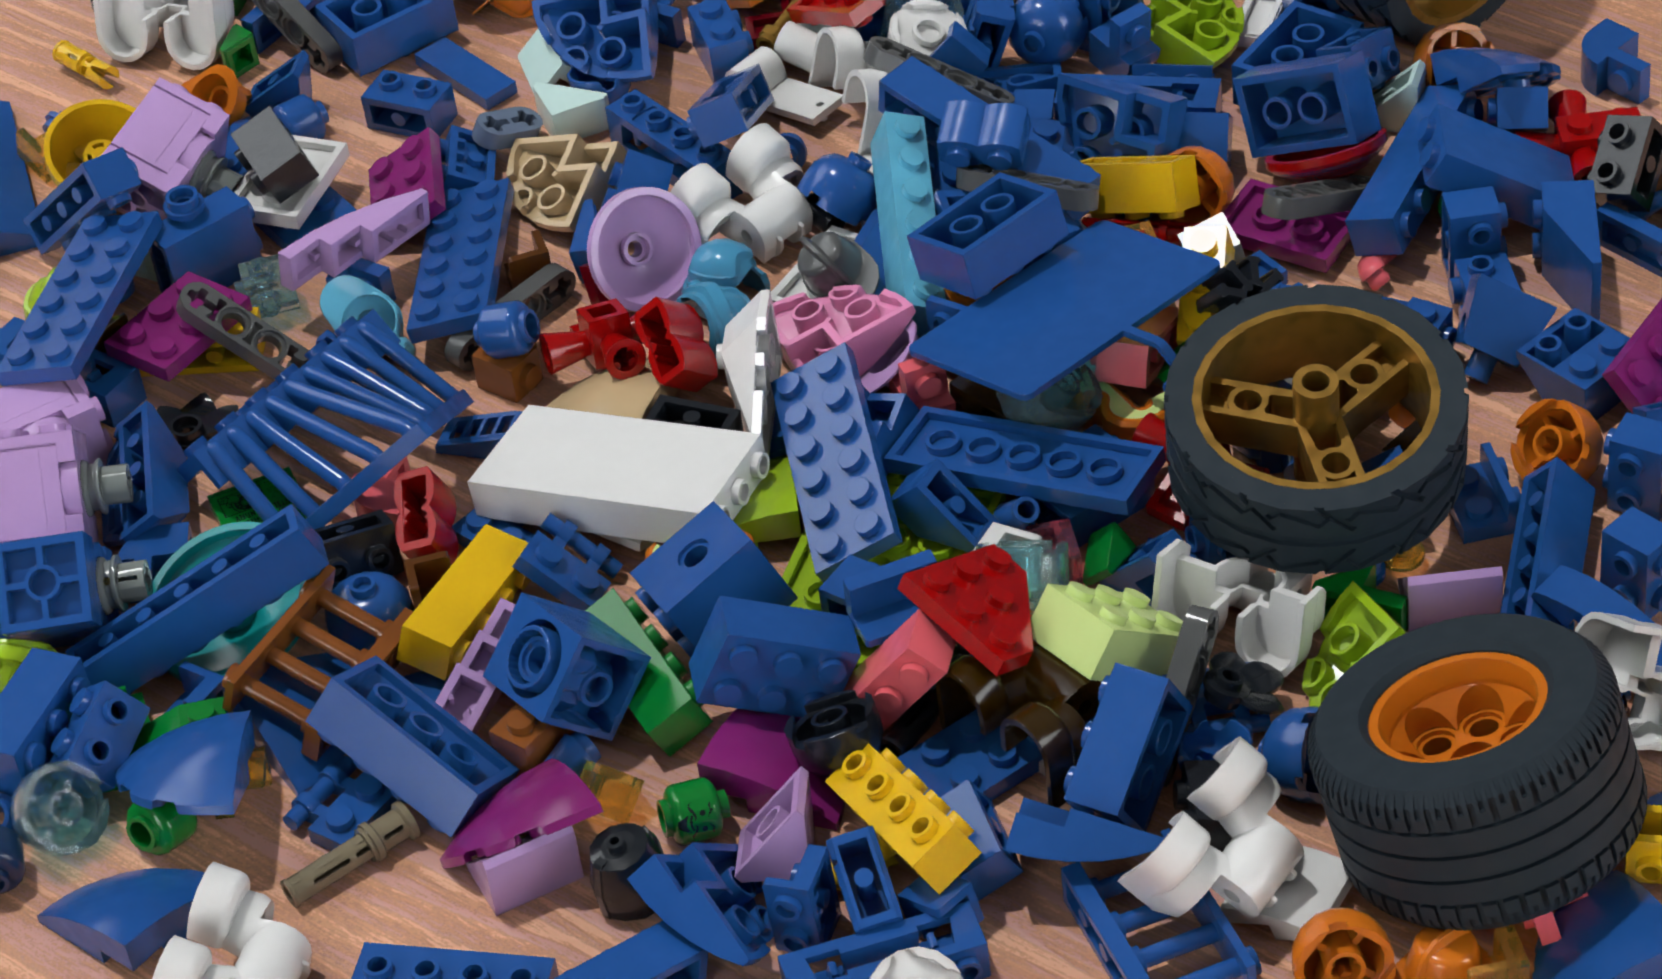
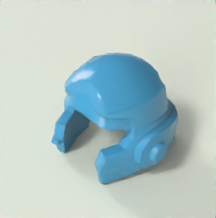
M719 238L702 244L696 250L689 265L683 289L687 287L688 282L699 279L701 282L711 281L719 286L736 287L743 282L744 285L760 292L761 290L770 289V281L767 274L757 267L752 249L743 243L728 238ZM697 305L695 307L696 312L699 316L706 319L703 310Z
M699 279L687 283V287L681 290L682 295L677 298L676 302L689 304L694 309L698 305L703 310L709 326V346L716 358L717 344H723L725 326L751 300L745 293L735 287L719 286L715 282H701Z

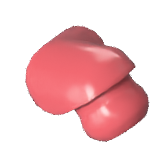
M1397 255L1363 256L1357 265L1361 281H1366L1372 290H1379L1390 281V275L1383 267L1394 260Z

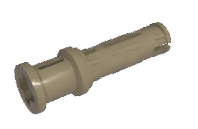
M395 801L391 804L389 812L370 824L366 822L359 824L357 829L354 830L355 836L327 854L322 855L316 861L286 880L280 881L281 888L290 903L296 908L299 907L301 903L337 882L367 861L380 862L387 858V851L408 838L415 840L420 837L419 826L408 808L401 801Z

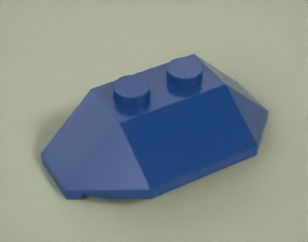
M147 400L120 421L115 428L113 437L117 440L108 455L106 466L128 463L132 475L134 494L133 502L109 505L108 514L104 515L102 513L103 543L108 547L124 545L128 540L135 539L156 526L180 523L190 512L188 482L176 470L186 460V455L155 407Z

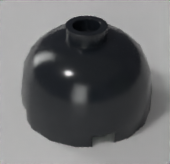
M855 690L831 693L811 701L804 706L807 713L796 722L794 715H792L784 727L789 745L799 764L810 773L828 778L836 769L841 768L843 761L850 753L863 750L868 743L879 752L883 738L881 717L872 695L865 692V698H858Z

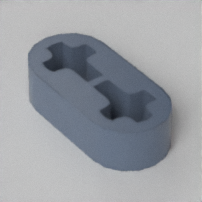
M511 107L484 112L477 117L472 130V138L479 146L485 149L502 150L512 148L516 138L538 137L543 120L537 112L526 107Z

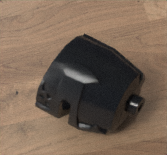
M622 823L608 827L595 837L589 847L590 883L602 915L608 919L612 918L622 921L645 919L655 912L644 902L627 878L652 855L664 854L659 839L645 825L641 827L634 823Z

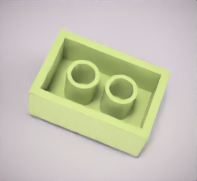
M1070 581L1068 586L1047 584L1031 617L1032 638L1036 643L1089 680L1102 681L1105 676L1111 675L1115 662L1159 676L1167 674L1183 621L1169 612L1155 610L1148 605L1150 598L1135 589L1125 588L1123 592H1118L1101 584H1098L1096 589H1092L1078 582Z

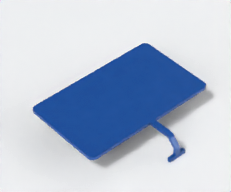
M1107 220L1098 221L993 289L986 296L981 297L914 341L909 346L910 355L1018 400L1033 399L1122 337L1157 349L1168 365L1171 366L1176 354L1163 338L1137 327L1215 275L1220 269V262L1215 258ZM1166 382L1163 383V390H1164V392H1165V388H1166Z

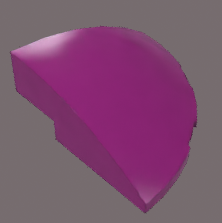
M737 708L720 726L697 763L699 777L709 779L716 788V791L724 789L729 796L746 799L748 812L757 814L801 766L794 756L784 732L786 722L791 716ZM794 717L796 722L800 719V717ZM809 772L814 826L837 831L843 818L846 803L825 783L827 778L816 776Z
M551 758L515 778L498 790L476 810L455 835L440 858V862L443 868H452L472 861L471 857L477 855L478 858L483 856L490 857L523 844L520 837L522 834L530 835L531 839L545 834L549 835L604 811L598 799L580 777L561 761Z

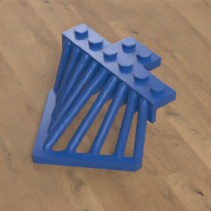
M372 309L359 321L354 316L350 317L334 331L337 336L334 341L328 345L323 339L304 355L308 360L304 365L298 368L295 363L291 364L268 387H262L252 395L238 411H232L214 426L218 433L207 441L202 435L183 451L187 459L176 470L187 482L203 471L218 489L230 481L264 522L278 513V511L243 470L252 463L306 517V521L312 528L318 529L329 523L428 437L468 408L474 400L464 389L461 391L456 390L399 345L401 340L378 313ZM384 355H387L390 359H392L400 367L406 370L409 374H411L424 386L430 389L438 397L433 395L431 392L426 390L424 387L419 385L417 382L412 380L410 377L405 375L403 372L398 370L396 367L391 365L382 357ZM369 368L371 371H373V372L376 373L377 375L371 373L370 371H368V370H366V369ZM322 407L394 432L402 437L383 452L377 446L312 413ZM296 426H299L364 459L370 464L351 479L347 474L289 432ZM275 444L338 491L319 506L265 451Z

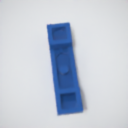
M1560 565L1530 596L1566 628L1574 620L1579 623L1590 612L1623 615L1640 622L1655 623L1616 591L1584 573ZM1662 640L1656 663L1659 666H1662Z

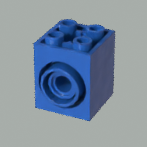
M714 501L630 572L632 577L641 586L635 592L637 597L655 615L659 623L690 658L719 595L790 606L798 599L755 543Z
M521 592L484 671L483 677L542 723L612 741L651 657L592 613Z

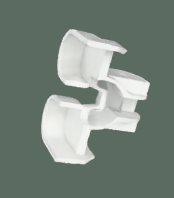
M93 0L99 44L113 59L124 63L134 62L152 50L158 41L159 27H163L166 47L173 60L187 69H204L221 57L220 47L234 22L233 0Z
M823 27L818 32L808 84L817 87H833L834 90L844 89L842 97L844 104L866 102L858 154L863 156L871 153L870 143L883 116V113L878 111L879 80L888 73L878 70L865 62L863 57L869 41H863L859 31L854 27Z
M760 123L745 132L735 143L727 160L725 176L742 191L749 193L753 201L743 205L731 199L730 183L707 163H700L690 168L674 184L670 192L685 203L693 214L700 231L702 244L708 242L711 237L720 232L727 238L743 243L752 249L753 255L762 263H766L771 258L782 253L785 239L796 243L800 241L802 236L812 231L813 214L805 196L797 188L804 176L802 168L790 158L789 142L767 123Z
M1176 539L1157 554L1152 608L1157 611L1169 612L1179 617L1182 621L1192 605L1217 610L1219 614L1218 634L1225 625L1228 608L1232 606L1243 610L1237 615L1234 637L1235 649L1245 662L1260 661L1278 669L1286 677L1307 658L1312 646L1313 633L1321 627L1324 620L1326 591L1323 587L1316 586L1310 592L1313 574L1281 572L1277 570L1276 573L1268 571L1267 567L1248 562L1249 558L1246 557L1229 558L1214 565L1190 557L1191 545L1180 539Z
M1603 612L1588 613L1580 620L1575 628V632L1586 637L1601 650L1613 668L1620 692L1631 691L1635 693L1630 717L1627 718L1636 749L1662 751V666L1656 665L1662 640V626L1657 623L1640 622L1623 615Z
M1240 736L1215 753L1212 758L1221 765L1203 785L1193 791L1187 798L1208 817L1219 821L1232 837L1225 849L1221 852L1211 846V837L1208 831L1187 813L1181 811L1168 822L1173 828L1159 846L1142 863L1123 874L1117 881L1151 910L1178 918L1188 912L1212 888L1251 921L1260 914L1264 907H1273L1278 900L1274 895L1284 881H1292L1298 872L1294 867L1304 854L1303 846L1289 829L1267 814L1282 792L1276 778L1267 772L1268 762L1264 755Z
M213 861L205 871L195 893L188 917L187 939L174 935L169 940L158 961L152 979H307L311 972V944L296 928L282 922L273 921V900L265 894L250 890V878L247 874ZM204 945L217 949L223 948L239 957L235 966L212 964L211 950Z

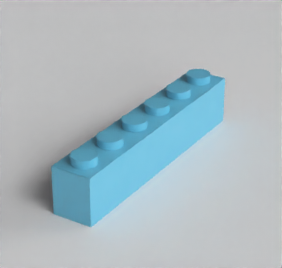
M884 111L870 147L886 289L898 293L913 304L916 313L912 319L917 325V336L921 338L929 332L925 301L931 295L946 299L945 291L942 287L920 280L907 239V235L936 216L925 120L923 116Z

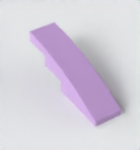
M421 188L381 200L345 214L309 232L278 252L281 285L291 291H295L321 271L336 277L362 257L375 263L430 224L428 191Z
M500 598L484 629L482 631L479 630L461 663L455 665L435 701L475 734L502 693L499 688L484 678L483 674L516 605L503 598Z

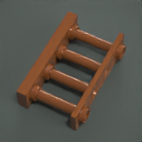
M327 565L316 578L305 581L299 592L298 599L241 664L233 663L222 680V687L225 688L222 707L224 710L231 712L245 695L301 726L300 731L304 733L301 753L316 762L331 745L323 741L318 735L317 730L306 722L312 709L310 710L260 682L259 679L272 665L321 694L323 693L331 677L284 651L296 637L351 666V668L374 656H378L395 669L401 662L396 659L401 628L413 613L412 610L405 607L394 621L388 619L384 622L334 594L332 589L336 568L331 565ZM321 608H324L374 636L376 642L370 650L363 648L360 651L310 623V620Z

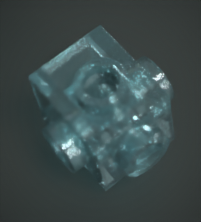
M278 254L258 257L238 264L241 281L234 282L235 290L250 297L252 307H259L261 318L273 317L279 313L300 308L296 290L291 291L281 285Z

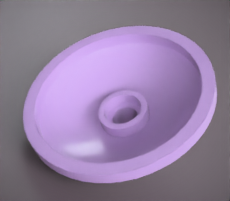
M633 187L619 192L601 207L589 231L587 260L592 278L608 300L616 298L629 311L637 312L655 297L676 301L682 295L681 290H683V284L687 278L692 257L702 245L700 231L693 214L685 203L666 190L655 187ZM630 242L634 244L635 248L631 256L628 253Z

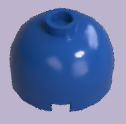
M1017 0L1013 7L1015 22L1009 36L1011 47L1019 57L1028 63L1060 61L1061 64L1068 60L1079 50L1087 38L1089 23L1087 16L1083 20L1082 13L1078 9L1081 4L1078 0Z
M851 151L848 157L836 153L823 155L812 163L797 186L799 191L806 197H808L811 191L819 196V201L816 205L856 227L859 222L863 227L872 211L877 209L874 174L869 170L872 163Z
M365 571L351 575L339 582L332 590L334 594L384 622L388 619L394 621L405 607L412 611L415 610L407 588L392 575L383 572ZM325 610V622L328 633L360 651L363 648L370 650L375 644L376 638Z
M1316 706L1293 708L1281 713L1272 721L1258 746V751L1267 759V772L1276 778L1282 790L1281 794L1289 800L1300 803L1322 804L1308 761V736L1312 720L1319 708Z

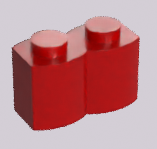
M655 297L635 312L637 334L641 342L649 349L650 367L660 384L697 393L718 376L715 355L711 347L703 341V325L698 313L691 305Z
M428 466L399 473L394 485V500L400 511L395 528L398 547L409 559L447 551L452 565L458 556V539L452 528L457 510L453 492Z

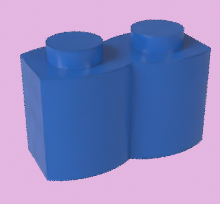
M968 100L945 102L936 143L940 160L957 168L981 163L1000 171L1022 167L1031 128L1028 108L1013 103L985 105Z

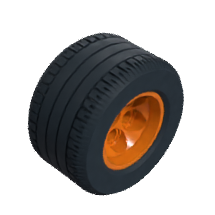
M1505 613L1463 616L1426 625L1394 638L1361 658L1336 681L1319 706L1310 726L1308 736L1309 766L1346 874L1358 892L1368 902L1372 903L1373 906L1389 915L1417 925L1444 930L1491 929L1524 922L1565 906L1595 887L1611 873L1634 844L1646 816V779L1613 668L1601 650L1586 637L1564 626L1538 617Z

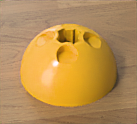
M93 99L76 103L59 113L49 125L43 145L45 164L56 186L58 187L80 164L101 156L136 108L119 101Z

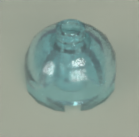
M67 760L41 765L23 777L13 792L10 807L13 828L21 841L37 853L56 857L79 853L85 848L94 845L107 827L110 811L108 798L104 799L103 792L99 787L102 782L94 772L83 764Z

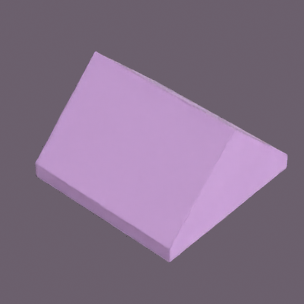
M1502 566L1397 578L1400 595L1408 596V632L1448 619L1479 614H1497L1501 611L1503 600Z
M802 766L797 769L740 831L734 877L741 883L764 881L766 877L790 880L794 864L801 863L808 844L814 845L815 826L809 772Z
M572 825L552 834H545L533 839L528 835L521 838L523 844L490 857H479L466 863L471 876L496 916L584 877Z

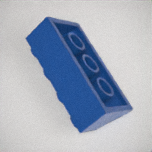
M374 656L332 677L306 719V722L317 730L318 735L323 741L341 749L353 759L358 769L373 775L390 789L391 794L397 800L412 806L426 818L428 824L433 829L447 834L450 838L459 832L476 810L498 790L510 783L520 770L378 656Z

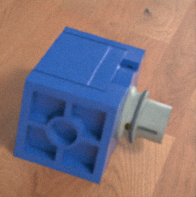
M84 531L0 543L1 634L8 638L42 641L51 644L53 648L72 646L118 617L119 611L126 612L128 602L144 600L153 593L151 571L146 559L122 563L118 554L112 556V550L106 546H101L99 542H93L92 537Z

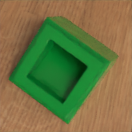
M238 24L233 25L220 47L223 65L231 68L238 78L260 64L253 33Z
M1112 522L1090 535L1082 578L1086 586H1091L1113 575L1135 551L1136 545L1116 522Z

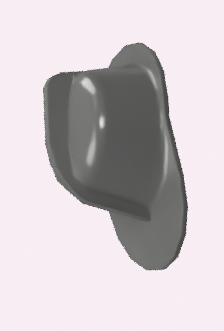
M821 232L811 239L805 236L800 238L803 248L798 256V270L803 277V283L816 298L829 296L828 293L832 290L833 286L861 285L866 294H874L880 280L879 266L873 257L853 239L847 236H840L834 232Z

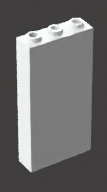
M528 405L467 483L476 515L494 520L541 526L551 512L563 522H566L568 519L577 525L578 529L576 531L665 543L712 501L734 520L741 508L748 503L751 494L760 481L767 476L770 459L765 452L760 433Z

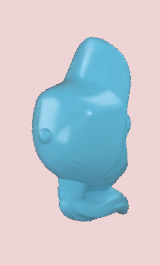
M351 275L338 276L325 285L321 292L319 303L324 317L334 330L350 317L354 316L359 321L374 309L401 340L399 345L415 356L416 348L408 338L403 337L404 323L401 310L388 295L362 279Z

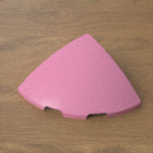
M861 285L833 286L832 290L828 293L829 296L810 299L806 293L802 292L773 303L783 359L791 371L845 342L854 352L860 377L887 352L916 313L913 304L898 293L884 289L879 295L866 294Z

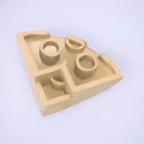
M579 134L516 138L510 151L506 173L514 188L513 203L523 216H526L541 228L559 232H574L584 200L592 199L599 212L607 188H614V186L607 184L615 161L623 163L627 151L619 141L587 144Z
M648 359L638 375L624 380L613 377L607 369L590 375L563 392L547 407L645 419L660 394L675 397L678 388L660 384L652 373Z

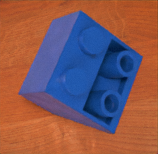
M1573 308L1516 350V358L1542 399L1552 398L1570 401L1589 411L1595 420H1598L1621 402V399L1602 374L1630 338L1583 311Z

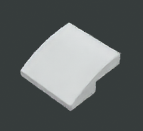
M1303 846L1304 854L1294 867L1298 873L1292 881H1284L1274 895L1278 900L1273 907H1264L1260 914L1251 921L1226 900L1223 901L1220 908L1230 923L1269 925L1276 940L1294 941L1303 924L1315 914L1330 908H1339L1353 884L1346 874L1341 858Z

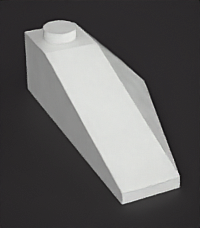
M770 289L761 290L725 326L723 344H717L716 346L717 367L719 370L725 369L728 388L735 407L741 411L744 432L760 433L765 452L768 456L776 410L770 382L780 377L783 359Z

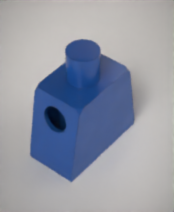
M1482 273L1472 274L1454 342L1473 351L1464 370L1465 376L1483 384H1488L1497 362L1508 367L1517 368L1520 363L1516 358V350L1544 330L1557 307Z

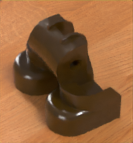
M1039 644L1033 647L1034 651L1026 666L999 676H995L973 655L961 656L950 664L947 674L935 684L941 728H947L977 709L980 732L987 736L1000 726L1001 747L1006 752L1030 736L1037 745L1044 761L1048 805L1057 808L1061 807L1066 803L1063 790L1066 774L1072 766L1077 765L1083 749L1081 747V736L1086 721L1096 715L1100 704L1098 692L1101 682L1089 680Z

